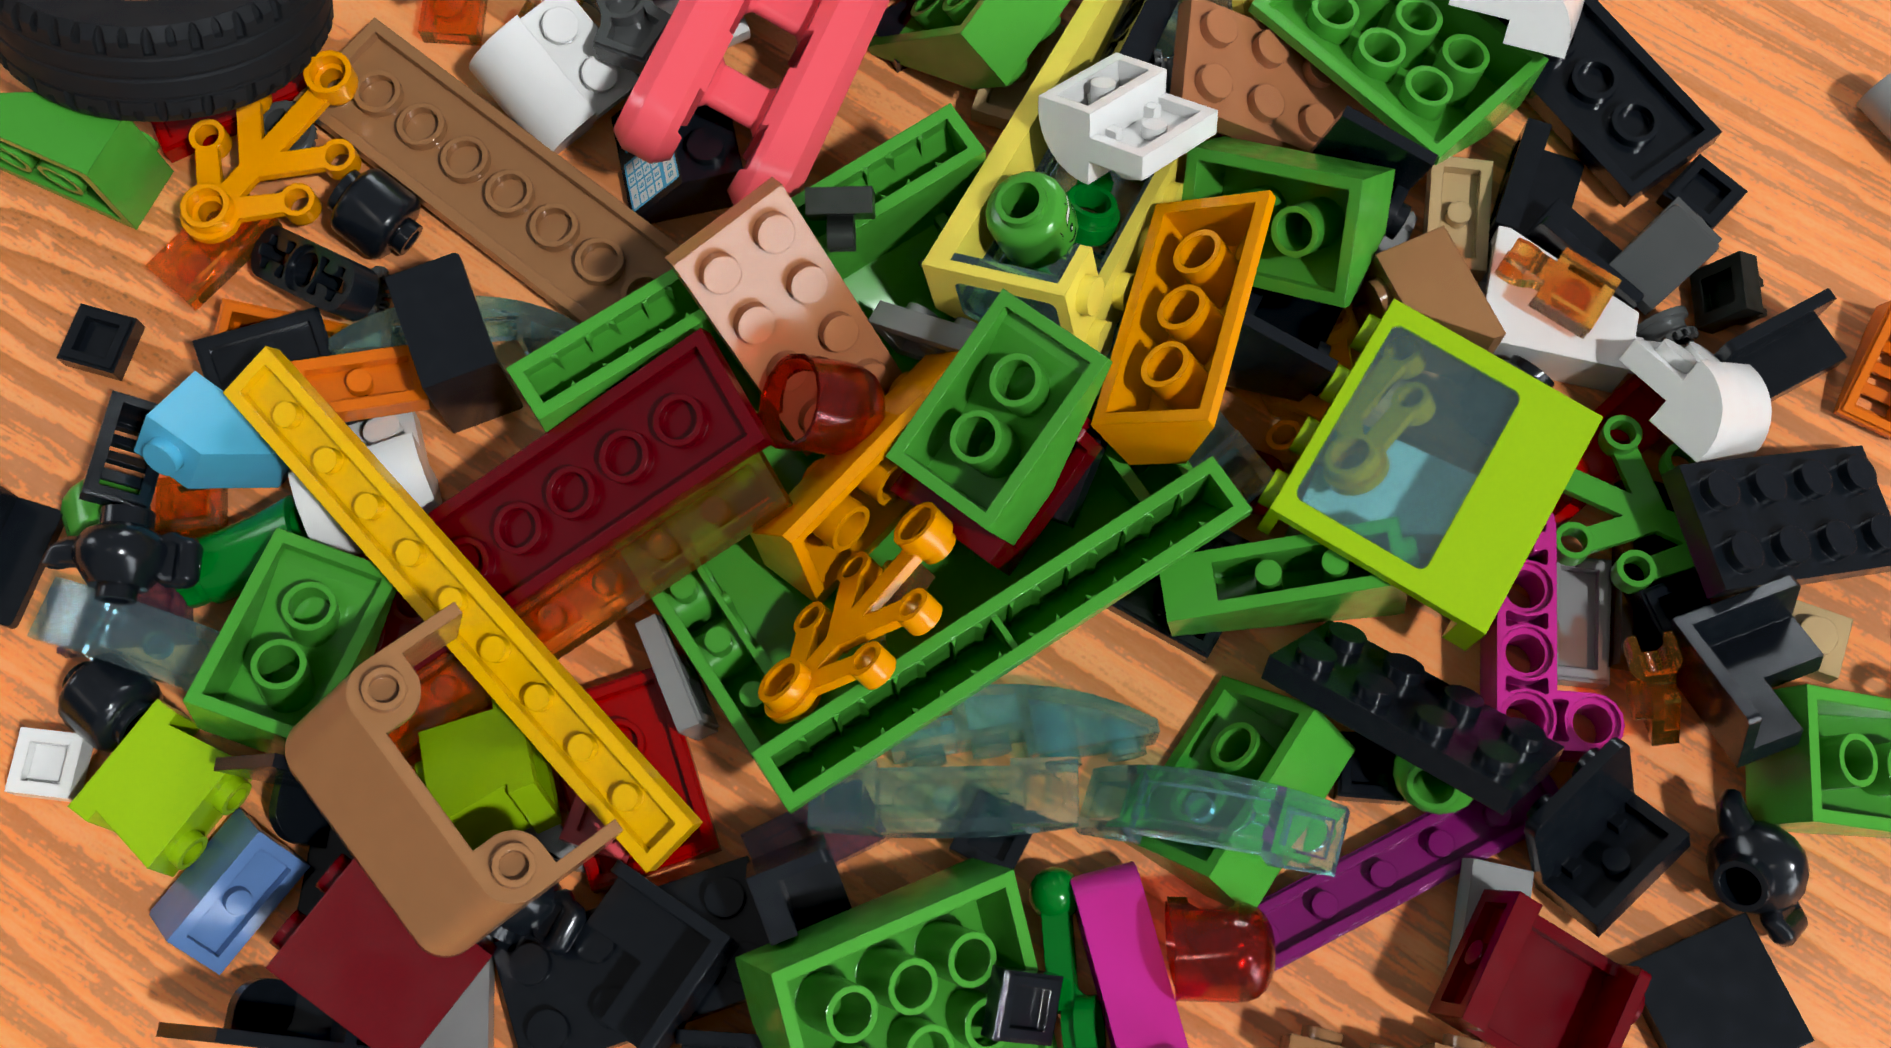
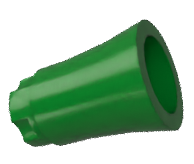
M288 495L252 516L195 538L198 539L204 548L200 581L194 587L176 589L189 607L198 608L211 602L221 604L239 598L276 528L309 539L293 496Z

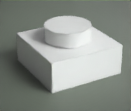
M21 727L4 792L15 796L72 802L84 787L94 747L77 733Z

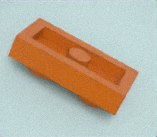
M408 345L290 361L344 422L430 410L429 397L422 388Z

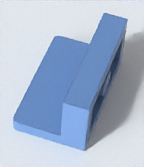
M239 808L234 811L208 842L201 856L183 871L155 904L149 915L168 943L220 975L309 869L310 865L301 856L263 831L250 815Z

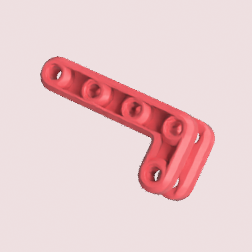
M679 0L614 125L613 131L621 149L649 164L671 160L682 139L678 133L680 126H688L697 107L707 105L749 128L752 134V138L742 156L746 160V164L743 169L738 170L727 189L733 206L771 177L780 182L790 198L800 193L890 0ZM753 12L796 37L797 45L788 62L789 69L776 88L769 89L725 64L723 56L733 38L732 34L735 33L744 14Z

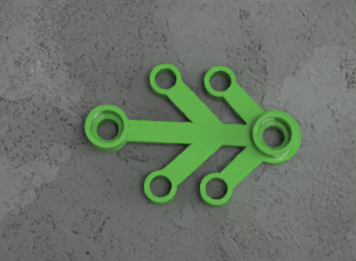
M1615 415L1609 418L1600 430L1598 445L1603 453L1612 458L1626 491L1575 469L1563 493L1616 518L1590 526H1585L1579 522L1562 524L1556 531L1557 562L1566 566H1576L1582 563L1589 554L1654 534L1677 544L1678 546L1651 556L1641 550H1629L1618 558L1611 568V580L1620 591L1627 594H1635L1646 589L1654 581L1690 570H1695L1696 573L1697 571L1674 512L1666 509L1637 447L1643 437L1640 424L1630 416ZM1617 429L1625 432L1629 437L1630 443H1617L1611 437L1610 431ZM1673 443L1661 456L1658 469L1660 475L1673 469L1675 466L1671 460L1672 456L1683 457L1689 464L1697 462ZM1561 537H1575L1581 543L1582 551L1571 552L1567 550L1562 544ZM1631 563L1637 565L1642 570L1644 579L1641 581L1630 579L1624 572V564Z

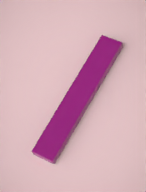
M1549 774L1503 815L1475 799L1468 806L1455 813L1437 815L1427 812L1263 898L1252 917L1238 911L1191 936L1189 941L1218 996L1222 1000L1460 873L1462 858L1486 860L1525 839V817L1531 806L1542 795L1546 793L1554 795L1559 789Z

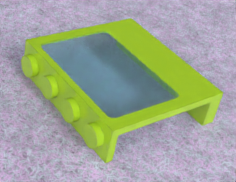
M1394 298L1381 319L1369 313L1349 347L1360 353L1351 369L1339 364L1319 398L1330 405L1320 421L1308 416L1290 445L1289 450L1299 455L1289 474L1277 468L1257 502L1268 508L1256 529L1268 535L1278 520L1290 525L1450 619L1451 621L1442 638L1466 651L1485 636L1601 423L1603 416Z

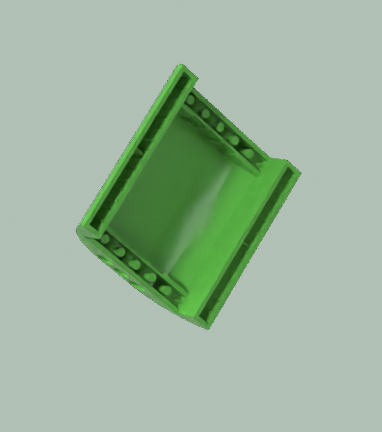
M951 103L810 186L873 187L875 192L876 219L855 220L856 252H829L827 249V220L810 221L805 215V190L791 198L868 320L879 301L882 300L905 308L910 302L917 303L931 310L939 318L955 322L953 317L935 308L923 268H920L918 264L929 253L986 160V150ZM1007 257L999 271L1057 283L1046 267L1038 269L1021 267L1008 260ZM673 269L506 368L545 433H547L699 328L711 333L774 443L619 545L618 548L789 814H792L1251 515L1253 510L1213 456L1194 468L1189 461L1181 464L1129 465L1108 444L1074 528L1050 520L1010 576L988 563L957 539L952 551L940 562L929 565L922 561L883 607L901 600L903 596L913 589L924 588L942 605V615L937 624L929 632L921 636H913L904 627H900L870 640L879 642L896 658V668L890 679L874 690L866 689L855 680L822 694L819 704L807 717L786 724H778L766 715L764 703L758 697V689L766 673L776 663L790 657L796 634L793 629L795 619L813 601L764 565L750 532L757 526L765 510L775 503H780L801 482L807 468L814 461L824 458L845 437L848 428L854 421L806 457L790 438ZM987 290L977 306L979 311L985 314L1000 292ZM1015 296L1060 326L1057 310L1053 305ZM876 331L902 373L910 371L919 362V360L896 353ZM878 401L875 405H873L871 408L865 411L862 415L868 414L880 401ZM895 528L869 554L882 567L883 572L902 551L894 542ZM838 588L823 602L832 612ZM865 643L844 651L836 661L854 655Z

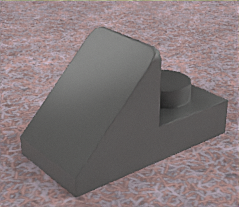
M1678 196L1609 265L1644 294V298L1637 305V308L1644 315H1647L1719 249L1718 243L1722 238Z

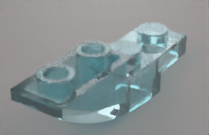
M992 684L951 709V715L937 718L891 748L894 764L907 762L908 770L918 771L945 765L947 763L946 755L972 751L974 759H989L1003 756L1012 752L1011 744L1022 742L1027 767L1042 765L1043 773H1059L1082 766V757L1107 753L1109 762L1127 761L1142 757L1147 754L1146 746L1155 744L1160 729L1158 719L1128 705L1094 694L1050 686Z

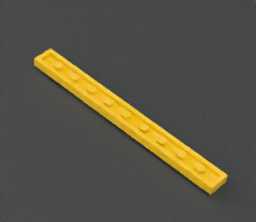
M265 346L225 389L224 395L424 621L451 603H456L463 614L458 636L446 645L448 649L604 826L616 819L623 829L616 839L646 873L657 870L700 827L703 821L281 350Z

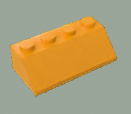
M1271 190L1156 204L1110 358L1113 363L1103 382L1091 426L1129 465L1187 463L1215 427L1276 197Z
M959 351L925 355L910 371L900 374L892 383L888 394L868 414L861 415L854 420L848 428L845 437L824 458L814 461L805 471L801 482L780 503H775L767 508L761 515L757 526L750 532L764 565L811 601L823 603L839 587L840 582L837 580V573L844 561L859 551H864L869 555L891 533L900 519L913 508V506L890 490L904 470L885 456Z

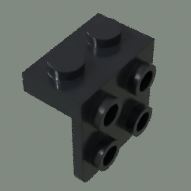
M1618 737L1612 738L1601 749L1595 747L1587 751L1575 765L1572 777L1554 795L1546 793L1537 799L1527 812L1524 821V835L1531 870L1534 871L1533 880L1535 888L1598 938L1690 847V833L1634 793L1630 746Z

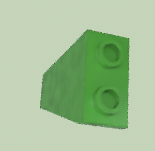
M1397 518L1346 526L1348 529L1419 569L1413 537H1400ZM1305 534L1192 552L1160 573L1166 618L1172 637L1319 623L1329 620L1340 621L1404 614L1407 601L1406 593Z

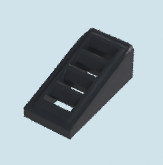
M114 390L112 391L79 499L102 506L122 504L150 509L159 473L153 470L145 460L109 450V448L112 446L136 453L134 448L137 440L114 434V432L117 430L139 437L146 415L158 404ZM106 462L143 473L142 478L105 468L104 465ZM101 479L139 490L138 495L101 485L99 481Z

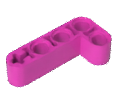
M1551 513L1514 582L1523 587L1528 593L1530 607H1519L1506 596L1486 635L1480 639V696L1484 699L1485 704L1505 715L1507 709H1515L1523 713L1528 721L1535 723L1544 730L1546 737L1564 746L1558 762L1577 763L1590 749L1595 747L1601 749L1614 737L1621 739L1625 723L1623 713L1617 704L1607 696L1589 692L1557 690V533L1555 517ZM1507 645L1517 646L1525 651L1530 660V670L1528 673L1517 671L1509 664L1505 653ZM1575 713L1584 715L1595 726L1596 738L1593 744L1579 738L1574 731L1572 722Z
M1134 861L1072 877L1070 883L1078 908L1075 916L1096 993L1102 1004L1103 1017L1111 1048H1188L1144 888Z

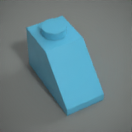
M196 371L188 376L146 415L134 452L143 457L153 470L162 475L170 476L187 489L279 488L286 481L288 473L291 471L224 395V391Z

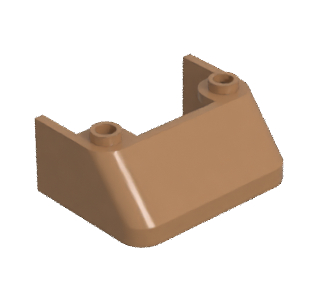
M455 602L358 665L291 729L285 743L286 762L295 779L419 948L427 954L439 958H450L467 951L611 844L623 831L622 827L614 819L557 862L535 836L519 830L498 833L475 850H472L393 743L388 734L406 723L415 714L420 703L421 683L413 667L458 636L463 613Z

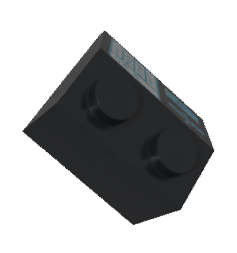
M707 105L697 107L688 126H680L678 130L682 139L671 160L652 164L621 149L615 135L629 208L650 224L732 207L733 203L727 189L738 170L743 169L732 119ZM622 109L611 117L613 128Z

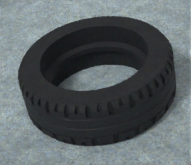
M0 0V63L14 78L43 98L80 113L109 119L141 122H165L206 117L258 101L283 88L301 74L310 64L311 57H316L328 38L334 18L333 0Z

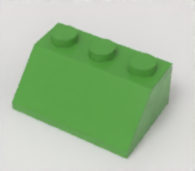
M1222 136L1206 140L1187 153L1182 201L1271 190L1276 197L1252 287L1346 308L1350 306L1386 233L1395 169Z
M1222 676L1118 837L1203 895L1252 917L1354 753L1355 748L1322 712L1306 703Z

